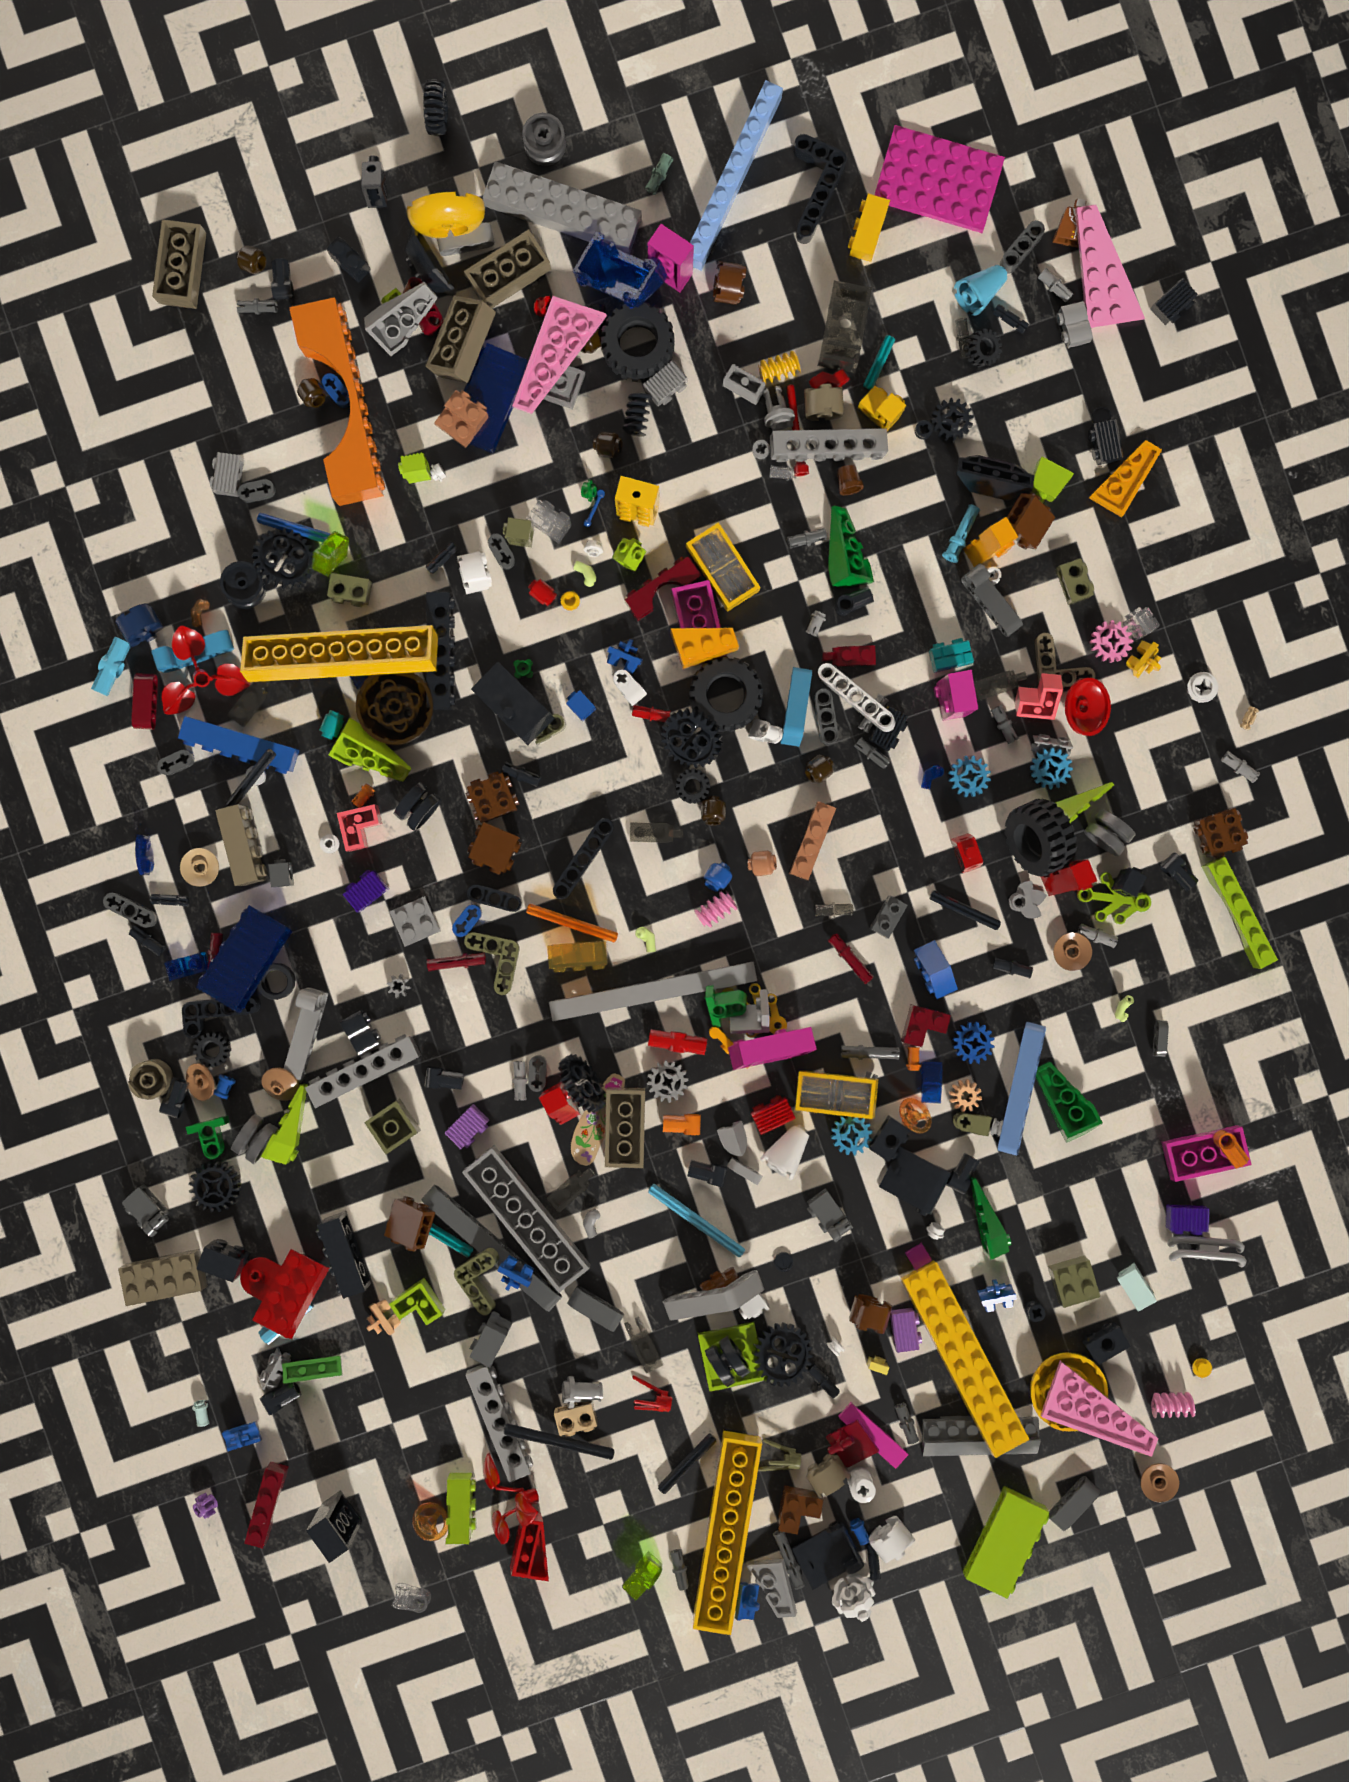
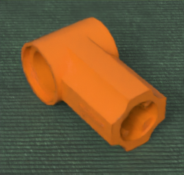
M663 1115V1132L700 1135L701 1115Z
M1219 1130L1214 1134V1143L1221 1149L1235 1169L1247 1164L1250 1159L1237 1143L1234 1135L1224 1130ZM1228 1136V1142L1222 1145V1137Z

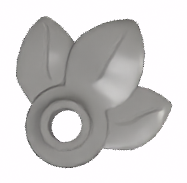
M1025 881L1018 886L1017 892L1010 896L1009 906L1014 911H1021L1027 918H1038L1041 916V912L1037 906L1044 901L1047 895L1040 890H1033L1032 881ZM1017 898L1021 900V904L1019 906L1015 904V900Z

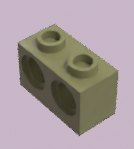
M508 517V523H504L503 535H505L509 545L532 548L534 536L532 521Z
M1081 558L1060 565L1055 569L1068 605L1094 595V585L1087 576V565L1085 562H1082ZM1074 568L1077 571V576L1070 575L1069 569ZM1076 586L1082 587V595L1076 592Z
M331 573L327 596L334 603L344 604V601L351 602V605L356 607H362L363 604L369 605L372 582L369 579ZM339 585H344V591L337 594L336 588ZM362 588V596L355 597V591Z

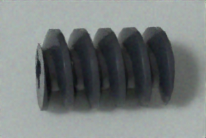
M644 393L629 394L628 400L630 402L626 405L628 409L625 411L627 417L624 418L625 425H623V431L637 437L646 436L641 430L647 429V426L642 423L649 421L644 415L650 414L645 407H651V404L646 402V400L652 399L651 395Z

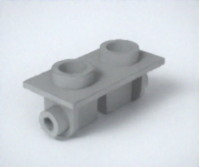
M1046 734L1033 735L1036 744L1032 743L1031 751H1034V753L1039 752L1043 754V748L1048 752L1053 747L1055 752L1060 748L1062 750L1061 755L1066 752L1068 754L1067 757L1070 756L1073 745L1069 739L1064 737H1058V739L1050 738Z
M278 1347L275 1353L270 1355L268 1366L260 1375L259 1381L262 1390L267 1388L273 1391L274 1388H277L283 1376L277 1371L283 1372L282 1363H289L291 1361V1355L286 1352L282 1355Z

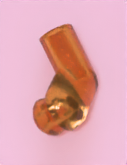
M199 599L192 607L191 617L194 627L202 626L201 613L203 610L209 609L210 604L208 600Z

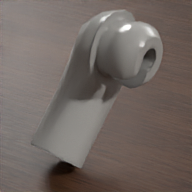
M596 1209L587 1212L583 1220V1226L588 1238L597 1236L594 1224L600 1218V1213Z

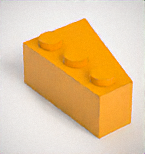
M1005 517L987 528L979 535L980 538L978 540L974 539L963 550L973 567L994 556L999 558L1006 554L1015 545L1014 541L1018 538V535L1008 518Z
M671 628L670 631L683 669L735 652L739 648L733 628Z

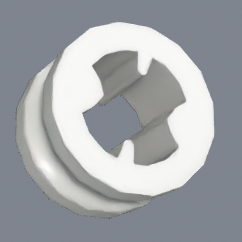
M834 1337L832 1342L826 1343L838 1357L841 1351H845L844 1347Z

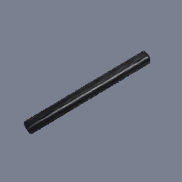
M505 1424L503 1430L504 1435L609 1460L613 1459L615 1453L614 1449L513 1424Z

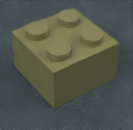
M400 1098L364 1122L385 1155L421 1131Z
M1083 1255L1048 1266L1058 1303L1063 1308L1100 1297L1090 1260Z

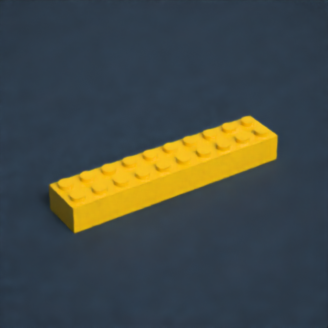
M428 625L243 637L240 672L248 682L436 671L438 636L433 626Z
M931 1261L918 1270H914L901 1277L902 1284L990 1453L997 1458L1030 1440L937 1262Z
M723 1431L693 1614V1629L726 1635H731L762 1448L760 1436Z

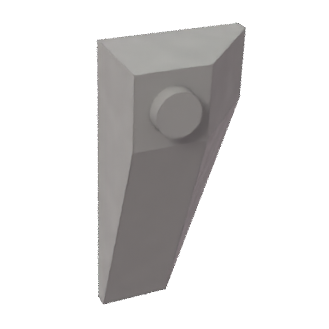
M424 282L382 304L364 317L365 330L392 356L407 344L409 337L413 331H416L419 322L426 316L438 297Z

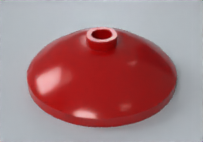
M1082 678L1076 681L1067 693L1065 715L1070 727L1076 733L1083 736H1092L1099 733L1106 726L1110 717V696L1106 687L1099 680Z

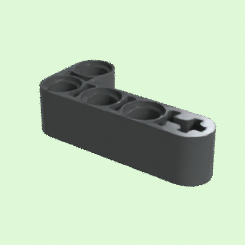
M979 563L965 574L961 581L1002 634L1009 637L1023 623L989 580L990 573L987 568Z

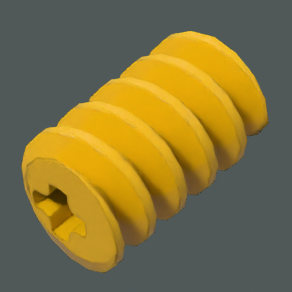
M790 351V356L787 353H783L782 359L779 355H776L775 361L772 357H769L768 363L765 360H761L760 366L758 364L761 380L765 384L767 378L773 383L774 376L780 381L781 374L787 379L788 372L795 376L798 369L801 373L799 360L794 351Z

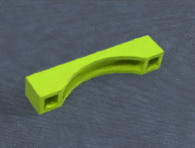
M1226 857L1214 859L1202 865L1201 867L1209 883L1224 902L1236 924L1244 951L1253 968L1262 969L1277 961L1278 959Z

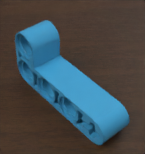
M228 630L204 636V651L202 654L194 657L196 662L199 663L234 650ZM168 646L159 647L151 651L157 670L163 673L173 672L193 665L191 657L187 660H180L175 656L172 648Z
M793 667L781 744L800 747L805 726L812 670Z

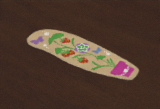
M612 1074L603 1083L604 1087L602 1089L606 1092L607 1087L624 1088L625 1078L618 1074ZM606 1104L595 1113H588L587 1110L584 1111L576 1126L571 1142V1154L574 1160L581 1165H590L595 1160L600 1145L605 1139Z

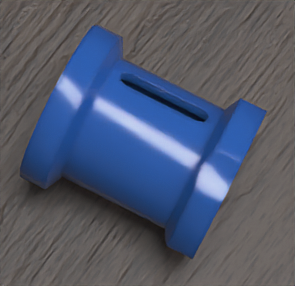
M220 1074V1080L213 1094L220 1098L228 1099V1093L232 1084L236 1083V1080Z

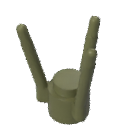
M763 1439L764 1443L784 1450L788 1454L784 1455V1461L768 1462L769 1465L778 1466L758 1467V1471L800 1469L801 1454L796 1453V1449Z

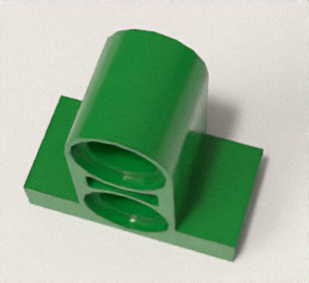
M714 985L706 986L705 999L713 1027H721V1018L740 1016L746 1012L747 995L743 991L735 990L716 993Z
M226 1115L186 1127L187 1134L198 1132L203 1153L207 1158L214 1159L224 1153L225 1144L220 1126L230 1123L229 1117ZM206 1126H210L213 1129L212 1135L206 1132ZM212 1144L217 1146V1153L211 1151L210 1147Z

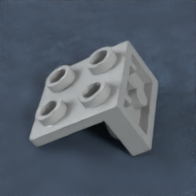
M767 989L760 990V998H756V1005H747L746 1012L743 1015L730 1017V1033H769Z

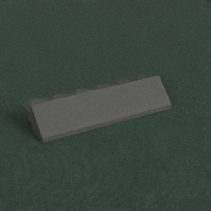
M940 1416V1419H922V1456L992 1455L972 1416ZM1018 1417L1030 1440L1004 1454H1037L1041 1442L1039 1438V1418Z

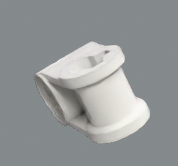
M626 670L615 672L613 676L614 684L632 707L647 695L640 684ZM618 675H626V683H618Z
M754 718L748 737L760 742L776 744L783 737V729L773 726L767 721Z

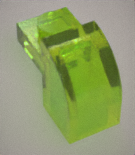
M648 1551L635 1565V1571L622 1584V1588L636 1601L647 1589L649 1590L655 1584L662 1572L663 1564Z

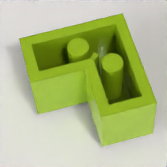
M425 1278L393 1298L389 1303L399 1320L416 1310L426 1325L442 1316L446 1310Z

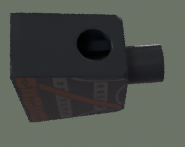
M369 156L368 162L362 163L361 186L368 208L387 207L386 176L382 162H380L377 156Z

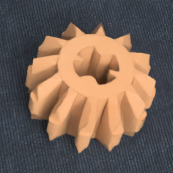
M966 1079L964 1084L962 1080H958L959 1087L955 1084L952 1085L955 1092L949 1091V1094L954 1096L949 1101L951 1103L956 1102L954 1108L958 1109L960 1107L962 1112H965L966 1107L969 1111H973L972 1105L979 1106L975 1101L982 1100L981 1096L976 1095L981 1092V1089H975L977 1086L975 1082L970 1085L969 1079ZM963 1092H967L969 1094V1096H967L968 1099L965 1100L964 1098H961V1095L964 1096V1094H962Z

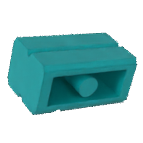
M963 638L952 640V644L945 645L944 642L934 644L933 648L929 650L934 673L974 663L969 640L963 641Z

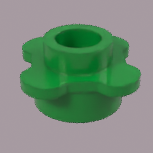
M592 480L583 483L581 496L592 502L593 497L596 496L597 487L595 483H592Z
M530 659L526 661L516 660L514 662L516 670L514 676L517 679L521 677L531 678L533 676L531 671L533 662Z

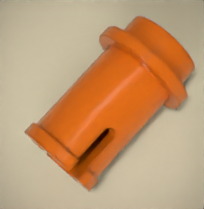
M367 783L361 786L362 789L351 800L358 808H361L370 796H374L375 790Z
M907 1047L908 1064L906 1066L910 1071H919V1067H921L919 1064L920 1047Z

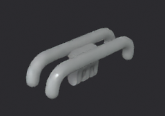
M1179 1235L1170 1238L1167 1242L1169 1247H1174L1179 1243L1198 1244L1196 1250L1182 1249L1172 1252L1169 1255L1170 1261H1175L1181 1257L1202 1260L1210 1259L1212 1261L1238 1262L1239 1267H1244L1247 1262L1246 1258L1240 1254L1221 1253L1219 1251V1246L1234 1247L1238 1253H1242L1245 1246L1238 1240Z

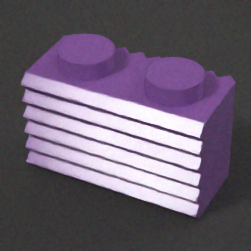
M473 1104L445 1134L460 1149L464 1146L468 1148L475 1141L473 1137L478 1132L481 1135L489 1127L486 1124L489 1119Z
M913 1308L892 1310L890 1320L896 1352L919 1350L922 1337L921 1332H917L916 1327L919 1324L918 1313H914Z

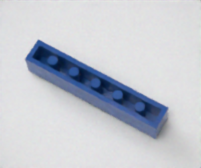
M184 716L178 736L179 739L184 740L183 744L195 747V744L202 745V750L212 753L216 749L221 751L220 755L231 758L232 755L239 756V761L250 763V760L258 762L267 749H272L276 753V757L269 765L276 767L275 771L287 774V771H294L299 754L297 749Z

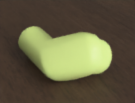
M1127 995L1118 1003L1115 1018L1121 1022H1125L1129 1017L1124 1011L1134 1003L1132 996Z

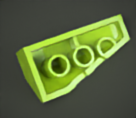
M351 718L347 721L329 753V756L345 765H358L363 767L365 771L375 770L382 776L402 782L412 769L385 743L372 738L365 732L359 722Z
M307 1084L300 1085L288 1106L289 1113H286L280 1120L279 1127L281 1128L275 1134H272L261 1155L262 1158L282 1164L295 1160L299 1152L296 1149L300 1140L307 1093L305 1087L308 1086Z

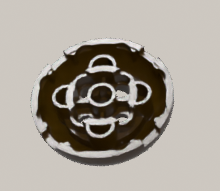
M414 672L370 675L364 681L357 694L356 714L360 725L372 738L385 744H405L419 737L428 727L433 715V698L427 684ZM400 692H406L407 695L405 699L399 698ZM426 693H427L428 700H429V708H428V709H427ZM382 697L388 698L387 704H381L380 700ZM395 704L400 706L397 711L393 709ZM406 710H411L412 716L407 718L405 717L404 712ZM388 715H392L394 717V720L391 723L386 722V717Z

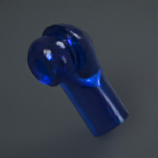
M934 765L926 769L923 773L921 788L930 790L932 780L939 776L941 777L944 774V768Z

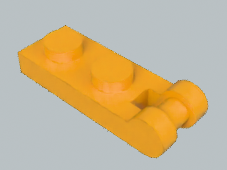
M712 1026L709 1030L710 1036L713 1039L718 1038L723 1043L721 1048L729 1054L728 1047L734 1045L733 1041L719 1027Z

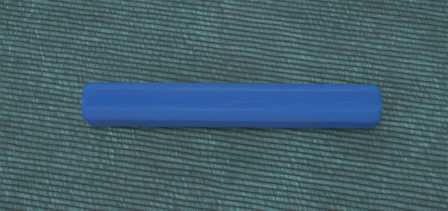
M259 513L257 516L259 524L282 531L285 528L286 532L289 533L293 530V533L296 535L301 534L302 537L329 544L332 535L330 533L264 513Z

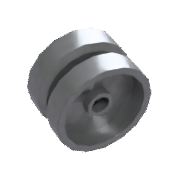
M543 112L534 114L527 119L523 126L522 137L529 159L542 166H549L558 162L564 155L566 148L562 123L554 115Z
M1100 810L1095 816L1097 824H1089L1084 833L1105 851L1112 855L1120 856L1125 849L1122 842L1129 843L1135 836V832L1115 815L1108 811Z
M254 1114L243 1126L231 1147V1150L238 1155L243 1154L247 1150L245 1158L252 1164H255L261 1158L272 1134H275L278 1130L271 1123L263 1127L264 1119L257 1114Z

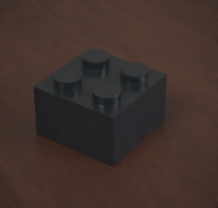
M216 1239L204 1247L196 1269L233 1283L240 1277L250 1252L245 1251L244 1247L237 1245L233 1247L228 1245V1242L225 1240Z

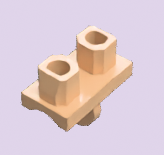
M385 1299L376 1304L372 1303L368 1307L377 1320L372 1315L367 1317L370 1323L367 1330L374 1329L379 1334L382 1331L379 1327V1324H381L386 1333L392 1335L395 1332L394 1329L397 1328L401 1321L396 1314L388 1319L384 1317L383 1313L391 1308Z

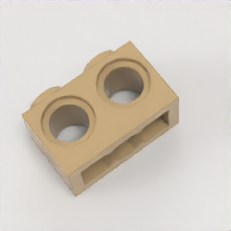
M593 1401L574 1403V1408H568L567 1405L557 1407L554 1411L559 1436L565 1435V1437L575 1435L578 1431L589 1432L594 1430V1427H597L598 1420ZM587 1413L591 1416V1418L589 1420H583L581 1418V1415ZM564 1418H569L572 1421V1423L570 1425H565L562 1422V1420Z

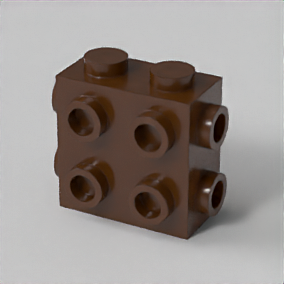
M1021 493L1007 516L1018 535L1016 539L1017 545L1025 550L1027 548L1036 550L1055 519V516L1050 512L1051 509L1040 501V497L1034 493H1030V495Z
M497 771L489 774L486 780L476 779L470 782V786L467 787L468 792L465 794L469 803L473 802L475 810L472 811L476 821L480 820L483 824V822L486 823L518 810L517 805H519L516 794L512 795L510 787H512L509 776L505 777L503 773L499 774Z
M1229 808L1193 821L1195 824L1193 826L1194 832L1201 841L1200 849L1206 857L1218 859L1225 856L1224 852L1231 850L1234 853L1243 850L1242 846L1248 844V833L1241 825L1242 817L1240 812L1236 811V808Z
M485 822L482 825L479 824L475 832L477 838L474 843L471 842L467 851L469 853L468 858L473 859L471 863L480 867L485 864L490 867L489 871L499 875L501 872L506 873L507 870L510 871L514 863L512 856L514 852L518 853L522 844L519 841L520 837Z
M404 1196L394 1200L384 1236L390 1238L391 1242L404 1245L405 1249L409 1251L425 1249L435 1211L428 1209L429 1206L426 1204L414 1202L415 1199L412 1197Z

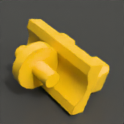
M1145 641L1139 644L1137 652L1143 655L1142 658L1139 660L1132 655L1126 662V666L1133 671V676L1139 678L1144 670L1150 674L1152 670L1159 671L1161 669L1158 663L1161 657L1156 655L1159 651L1157 648L1159 644L1155 642L1150 644Z

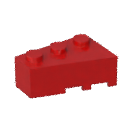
M1089 859L1072 861L1068 866L1041 877L1048 896L1072 890L1084 891L1093 887L1092 883L1097 882Z
M562 1082L544 1090L539 1097L547 1115L555 1119L556 1122H559L560 1125L581 1115L575 1102L572 1101V1096L567 1095L568 1090L563 1088L565 1085Z
M538 1513L535 1519L527 1526L523 1527L519 1523L510 1563L511 1576L549 1582L544 1525L541 1513Z

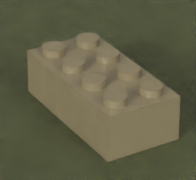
M162 220L152 297L158 304L197 309L207 234L201 224Z
M528 229L465 270L464 273L478 298L493 308L551 271V265Z
M454 295L426 368L438 377L468 383L496 312L484 301Z
M237 804L215 810L234 885L246 886L265 881L267 869L264 864L262 865L261 857H263L261 847L257 846L256 839L258 834L256 828L251 823V820H253L251 809Z
M607 1087L605 1167L643 1168L645 1088Z
M200 1249L126 1263L118 1268L125 1306L199 1292L208 1286L205 1272L196 1269L201 1257Z

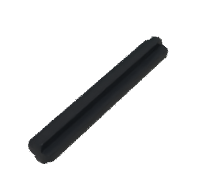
M272 749L265 751L226 802L228 807L241 802L276 757V753Z
M934 890L930 895V900L989 928L998 930L1001 925V921Z
M711 1433L658 1485L661 1493L666 1494L716 1443V1438Z

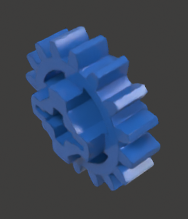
M967 1022V1027L961 1025L962 1031H955L958 1037L952 1038V1040L956 1041V1044L952 1047L958 1049L955 1054L957 1056L962 1054L961 1060L965 1061L968 1058V1063L972 1064L973 1060L979 1064L980 1058L986 1061L985 1055H992L989 1049L995 1048L991 1044V1041L995 1040V1038L989 1037L992 1033L991 1030L985 1031V1025L979 1028L978 1022H975L974 1026L970 1022ZM970 1031V1034L968 1036L963 1037L965 1033ZM980 1032L984 1035L986 1041H982ZM975 1039V1041H977L978 1043H981V1044H977V1045H973V1046H972V1045H970L969 1043H967L966 1041H969V1042H970V1041H973V1040ZM961 1044L966 1046L967 1054L963 1051ZM983 1048L984 1050L977 1055V1051Z

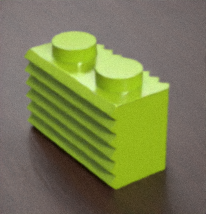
M422 452L416 455L401 456V462L398 463L399 471L403 479H407L409 484L432 480L429 463Z

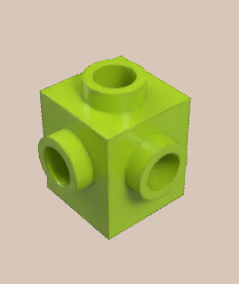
M623 538L612 558L623 567L635 571L647 551L641 547L642 543L638 540Z

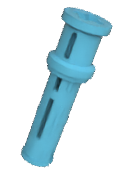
M971 504L968 506L955 536L950 538V544L946 552L942 554L946 560L954 563L959 561L958 556L962 548L966 546V537L980 512L977 506Z

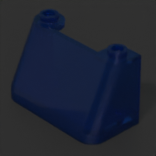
M595 232L572 271L577 278L576 281L584 287L588 285L621 300L630 308L640 307L664 284L668 277L661 261L654 257L651 259L646 258L645 261L618 250L614 243L608 244L604 242L605 236Z

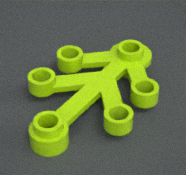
M1108 872L1102 873L1099 877L1100 882L1106 884L1111 890L1114 884L1112 875ZM1104 875H1108L1109 880L1107 882L1103 880ZM1089 888L1084 890L1087 892V897L1083 898L1081 896L1083 891H1077V898L1081 902H1089L1092 899L1112 902L1103 910L1095 912L1094 918L1098 922L1105 921L1108 915L1123 904L1131 906L1124 912L1116 913L1113 916V921L1116 924L1125 923L1126 919L1136 911L1145 912L1151 906V898L1146 893H1138L1137 897H1124L1112 890L1113 894L1093 892ZM1139 899L1144 901L1142 906L1138 904ZM1100 912L1104 915L1101 920L1098 918ZM1118 915L1122 916L1121 922L1117 921Z

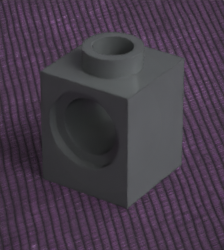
M286 859L274 860V864H268L271 887L294 886L292 863H286Z

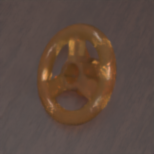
M907 1098L901 1102L899 1113L903 1124L915 1133L927 1132L932 1123L927 1107L921 1101L914 1098ZM911 1104L918 1106L923 1113H919ZM919 1120H926L924 1127H916Z
M423 1503L413 1514V1528L420 1538L426 1541H437L444 1537L448 1531V1525H446L448 1514L437 1503ZM427 1508H433L436 1510V1512L430 1516L425 1517L420 1515V1513ZM442 1515L444 1524L442 1530L438 1533L436 1528L437 1519Z

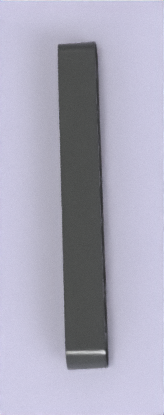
M433 1185L421 1199L424 1204L429 1206V1209L435 1211L439 1218L479 1253L487 1248L495 1249L499 1254V1261L494 1265L495 1267L499 1268L501 1262L504 1263L509 1255L518 1260L514 1267L517 1271L521 1272L524 1264H527L439 1186ZM533 1269L529 1287L520 1284L519 1288L542 1308L550 1312L562 1298V1295Z

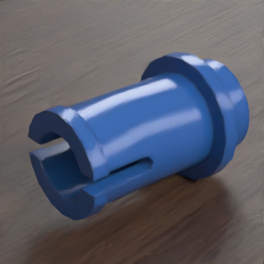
M860 1518L852 1520L850 1522V1529L854 1531L860 1545L869 1543V1535L864 1527V1521L860 1520Z

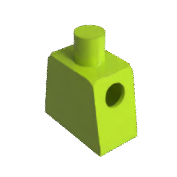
M1041 457L1037 461L1033 472L1035 476L1031 492L1039 496L1042 503L1045 500L1052 502L1074 473Z

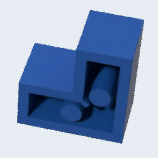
M935 940L914 950L916 955L914 962L918 969L922 968L923 971L921 973L927 982L925 985L930 994L933 993L936 999L958 990L951 966Z

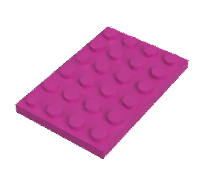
M895 125L875 196L890 200L889 206L983 233L1005 157Z

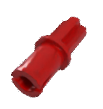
M635 705L632 709V716L650 719V722L652 720L665 722L670 717L671 711L654 709L653 706L648 708Z

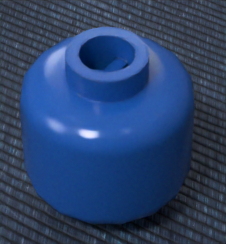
M723 862L711 864L704 875L705 885L716 892L724 890L732 879V873L729 871L730 867Z

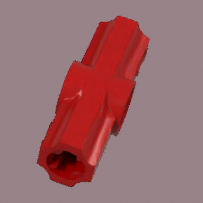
M650 1029L648 1046L665 1048L668 1051L678 1053L689 1052L705 1055L707 1038L690 1036L687 1033L676 1031L665 1032Z

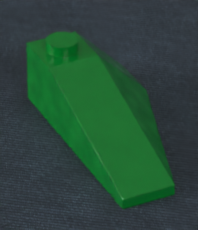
M838 506L831 507L828 568L832 585L849 588L871 584L874 582L870 562L863 557L860 550L863 546L855 538L854 533L856 530L847 509Z
M1051 1062L1037 1068L1036 1080L1066 1143L1087 1134L1103 1124L1095 1106Z
M972 1176L970 1184L982 1248L986 1256L992 1260L1009 1252L1011 1239L1009 1234H1006L979 1183Z

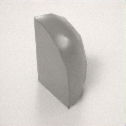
M742 1121L734 1122L732 1127L725 1128L723 1126L718 1129L717 1132L723 1147L735 1156H743L747 1147V1137Z

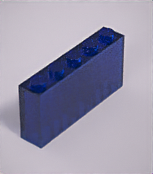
M487 343L486 347H482L479 353V363L474 366L471 373L472 379L470 383L465 385L464 391L471 396L470 400L473 403L480 402L487 408L486 412L489 416L469 444L494 454L514 408L512 405L529 360Z
M249 905L241 913L237 925H234L230 930L228 939L221 944L217 956L210 961L206 973L199 978L196 988L234 1011L241 1013L293 931Z

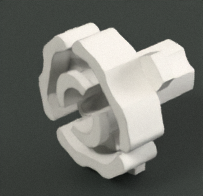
M848 1574L846 1579L850 1585L848 1586L843 1578L838 1580L834 1586L832 1604L839 1614H844L846 1618L856 1617L863 1622L870 1617L872 1612L870 1607L874 1603L872 1599L875 1595L872 1587L874 1582L869 1578H862L859 1574Z

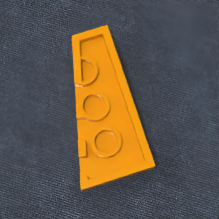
M1145 440L1089 499L1122 517L1162 449Z

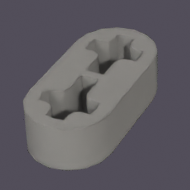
M731 1158L727 1165L728 1168L756 1185L759 1184L763 1177L760 1173L735 1158Z

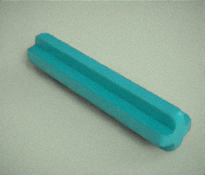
M890 335L885 336L864 382V388L871 390L874 387L895 342L894 337Z
M432 1223L429 1235L462 1255L470 1256L473 1247Z

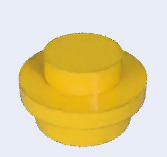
M573 591L565 592L561 597L562 607L568 611L578 608L580 604L579 596Z
M1198 1358L1194 1361L1192 1370L1196 1376L1205 1378L1211 1374L1212 1365L1207 1359Z

